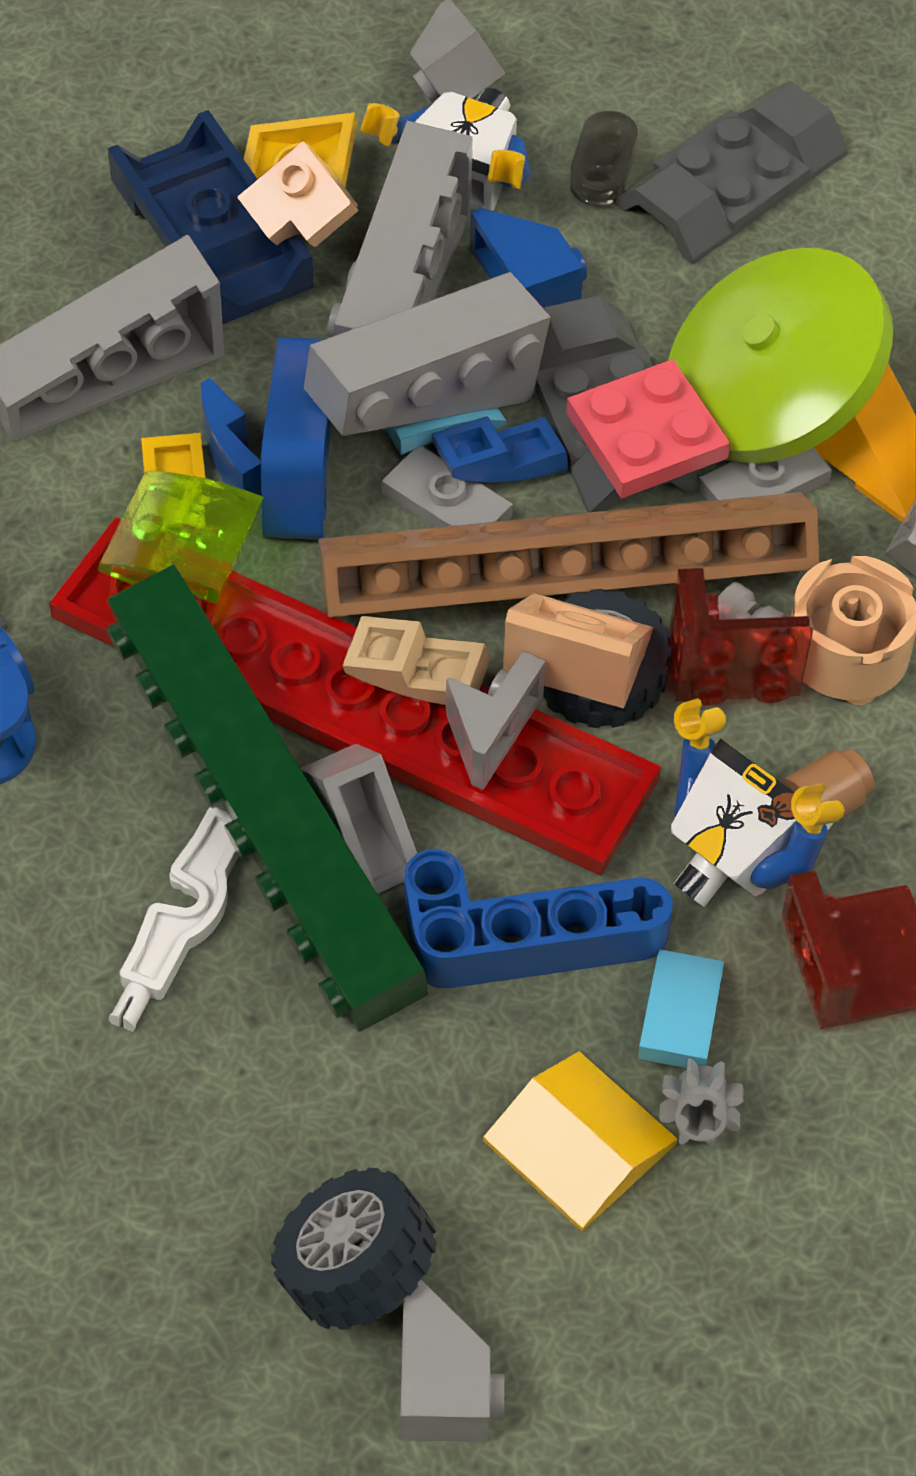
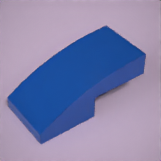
M208 378L200 383L204 431L208 450L221 479L241 506L247 509L261 500V461L248 449L245 413L211 378Z
M488 416L432 433L433 444L455 479L475 482H510L547 476L568 470L567 451L545 417L497 432Z

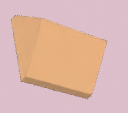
M533 593L508 609L505 621L503 669L510 671L524 650L546 660L544 686L624 709L650 641L653 627Z

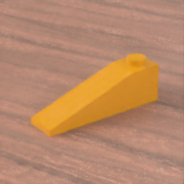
M888 363L879 385L857 415L837 433L813 448L826 463H830L853 480L858 491L900 522H903L916 498V415Z

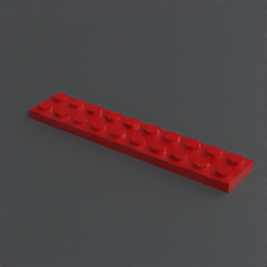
M117 517L113 519L49 602L51 618L114 647L106 630L108 625L114 623L107 599L175 564L272 722L336 752L354 744H359L381 754L389 777L600 876L604 873L660 780L661 766L535 709L484 790L479 789L470 782L446 715V705L385 690L345 673L343 663L357 627L336 617H328V614ZM481 684L479 691L488 694L490 688Z

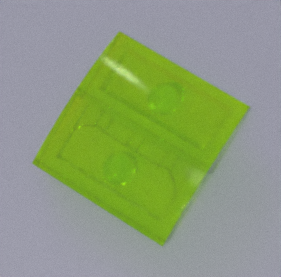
M146 471L99 564L98 571L134 585L175 564L193 595L217 604L260 513L264 497L241 488L201 477L170 472Z

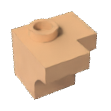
M304 141L238 196V199L266 236L276 245L296 234H302L315 248L359 211L356 207L358 205L333 171Z

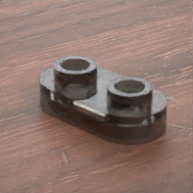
M601 111L591 115L585 121L570 169V190L579 201L588 205L604 206L617 201V196L624 192L637 149L638 128L632 118L617 111Z

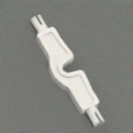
M210 807L207 810L194 836L171 866L169 874L170 885L175 889L181 890L184 894L198 900L196 904L183 908L154 903L148 908L136 942L120 970L121 985L125 990L113 1012L109 1015L108 1019L111 1024L120 1027L123 1022L124 1029L133 1032L150 998L156 1000L164 998L189 949L204 941L221 921L228 899L227 877L239 857L224 828L225 824L232 821L224 807L223 809L217 807L212 809Z

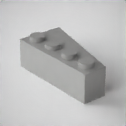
M407 120L359 256L350 268L342 303L336 302L330 313L327 327L329 337L435 299L471 215L473 136Z
M187 234L0 344V422L12 442L225 356L220 282L190 236Z
M511 272L311 344L309 347L304 390L342 436L525 403L533 397L551 317Z

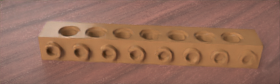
M802 492L318 539L323 598L328 617L527 598L533 593L549 596L589 592L591 589L609 590L810 570L819 563L818 511Z

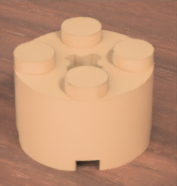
M852 556L851 562L831 565L832 559L812 567L802 577L797 586L786 642L787 664L804 683L817 692L832 698L846 700L855 705H864L870 703L875 697L891 690L899 683L907 671L916 637V601L912 595L914 588L902 572L882 560L868 556Z

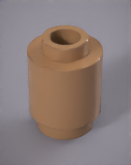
M849 748L841 752L831 750L780 780L783 785L793 792L803 786L824 784L826 791L822 794L821 803L839 800L845 810L842 818L864 806L867 796L875 789L874 777L869 766L856 751Z

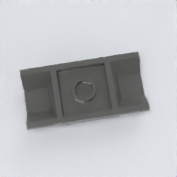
M791 81L767 91L737 113L731 109L654 162L653 171L614 197L613 203L623 211L636 205L644 208L671 230L682 257L693 265L847 155V147L832 111Z
M600 295L543 308L551 318L535 384L536 393L550 426L567 451L568 468L587 513L607 511L620 499V496L567 416V398L653 367L645 347H640L625 312ZM697 471L662 483L671 482L687 493L697 492L700 487Z

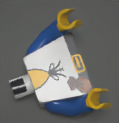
M484 89L476 100L454 92L443 93L431 106L422 108L400 118V114L396 110L386 105L370 103L367 106L359 132L378 136L379 142L385 146L395 145V153L407 120L473 136L471 208L473 209L484 208L493 211L503 185L520 189L521 186L529 181L531 175L526 144L521 138L516 136L517 118L513 113L508 112L510 102L497 89Z
M698 698L680 704L674 713L675 728L685 739L683 740L680 776L674 811L675 819L671 824V833L697 852L673 884L705 907L728 876L752 895L758 896L767 889L772 890L808 875L815 865L828 830L834 822L839 821L843 817L845 810L839 800L821 803L822 794L826 791L824 784L803 786L793 792L721 738L715 745V742L710 739V735L719 733L724 728L726 715L720 708L715 707L705 710L700 719L702 703Z

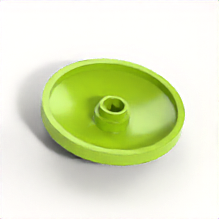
M787 249L762 256L743 265L712 287L699 300L683 322L675 337L668 361L673 359L730 442L728 459L725 460L739 463H767L798 455L824 442L849 423L864 407L879 385L890 358L893 343L892 316L886 298L869 273L853 259L827 249Z

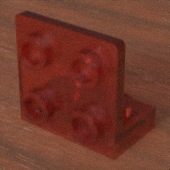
M703 568L678 569L669 628V647H672L670 662L675 701H691L699 698L703 706L720 704L726 699L756 698L763 703H777L787 699L789 696H800L814 630L812 618L810 616L719 619L718 597L716 593L706 592Z
M816 871L791 875L788 881L781 917L820 1030L916 1010V904L910 888L906 885L835 899L832 894H823Z

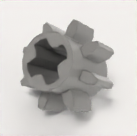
M693 1058L687 1059V1069L679 1078L671 1075L664 1076L662 1093L669 1099L660 1104L659 1119L662 1123L676 1122L679 1129L678 1143L683 1145L689 1139L701 1142L706 1141L710 1148L716 1147V1137L725 1128L731 1131H738L740 1129V1113L734 1107L744 1102V1088L740 1083L727 1085L724 1078L725 1063L720 1061L714 1067L697 1065Z

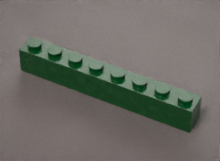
M175 564L109 597L107 601L114 623L108 625L106 630L114 647L123 661L133 656L141 668L142 672L134 675L137 684L152 709L162 704L171 721L165 723L164 728L179 756L184 758L192 754L201 771L195 773L194 778L208 805L213 809L222 804L232 821L225 824L224 828L233 847L242 860L252 855L263 872L255 877V881L271 910L275 912L283 907L294 926L286 929V932L301 961L306 965L315 960L326 979L318 983V986L334 1016L338 1019L348 1014L357 1031L360 1032L429 995L423 967Z

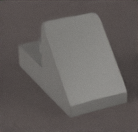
M523 650L510 671L501 669L498 672L488 694L453 678L446 680V715L473 786L484 790L542 700L546 660Z

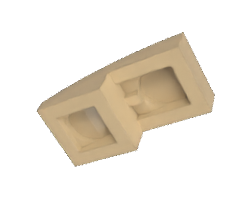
M361 616L344 660L343 668L346 674L385 690L446 705V680L453 678L479 690L490 657L485 643L427 638L421 622Z

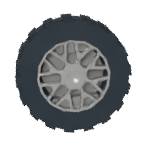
M591 589L588 593L580 594L577 592L568 595V599L563 602L653 627L624 709L544 686L543 697L547 701V707L555 714L559 712L564 715L567 721L574 724L577 722L588 724V727L600 728V726L611 725L612 728L623 726L624 722L630 720L635 722L644 717V713L649 708L653 710L659 703L660 693L665 692L668 681L672 647H669L670 635L668 629L664 628L661 624L662 618L656 611L652 612L646 607L647 603L638 598L632 599L627 597L626 593L615 590L612 593L602 592V589Z
M367 1168L365 1171L354 1169L345 1172L343 1176L335 1179L332 1177L321 1183V1187L312 1193L309 1192L300 1200L301 1203L297 1208L289 1212L283 1221L285 1223L280 1232H277L274 1239L275 1251L271 1253V1264L276 1269L273 1273L277 1281L311 1321L315 1320L320 1327L329 1329L331 1326L338 1327L339 1330L351 1329L354 1325L362 1324L364 1326L376 1321L375 1318L384 1313L389 1314L399 1306L398 1303L407 1295L411 1296L418 1288L417 1283L423 1275H427L432 1265L430 1259L432 1253H436L437 1241L433 1237V1234L436 1233L434 1223L405 1183L400 1181L396 1174L388 1170L386 1173L381 1172L379 1168Z

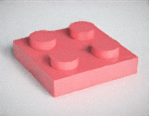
M673 359L567 398V416L621 499L728 459L730 442Z

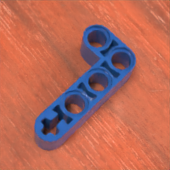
M278 337L261 453L263 538L318 540L325 537V534H323V520H326L327 462L332 423L304 390L309 347L311 344L325 339Z
M428 849L413 856L405 867L404 904L412 951L424 969L426 983L436 988H456L643 961L656 957L659 949L664 950L668 942L673 910L672 897L660 882L649 878H633L470 901L464 870L460 861L451 853L441 849ZM428 888H439L446 892L438 895H429L422 891ZM607 921H611L610 927L606 926ZM580 926L588 931L584 933H571L564 928ZM504 935H515L523 940L516 943H506L498 938ZM440 944H449L457 949L451 952H439L432 948Z

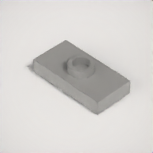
M423 446L413 450L381 481L382 494L433 527L506 521L512 517L513 504L479 482L453 478L443 459Z
M814 448L789 458L767 463H739L732 461L699 477V491L707 501L802 492L805 495L829 483L832 469Z

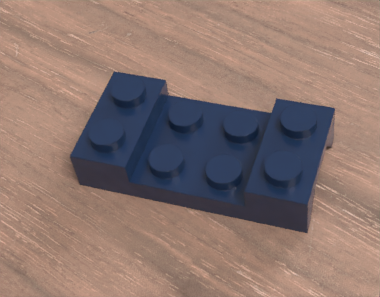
M209 110L198 113L180 144L141 159L119 145L107 148L111 181L134 215H144L165 247L188 234L219 280L222 324L313 288L312 255L298 235L289 237L278 245L274 244L238 199V196L258 179Z

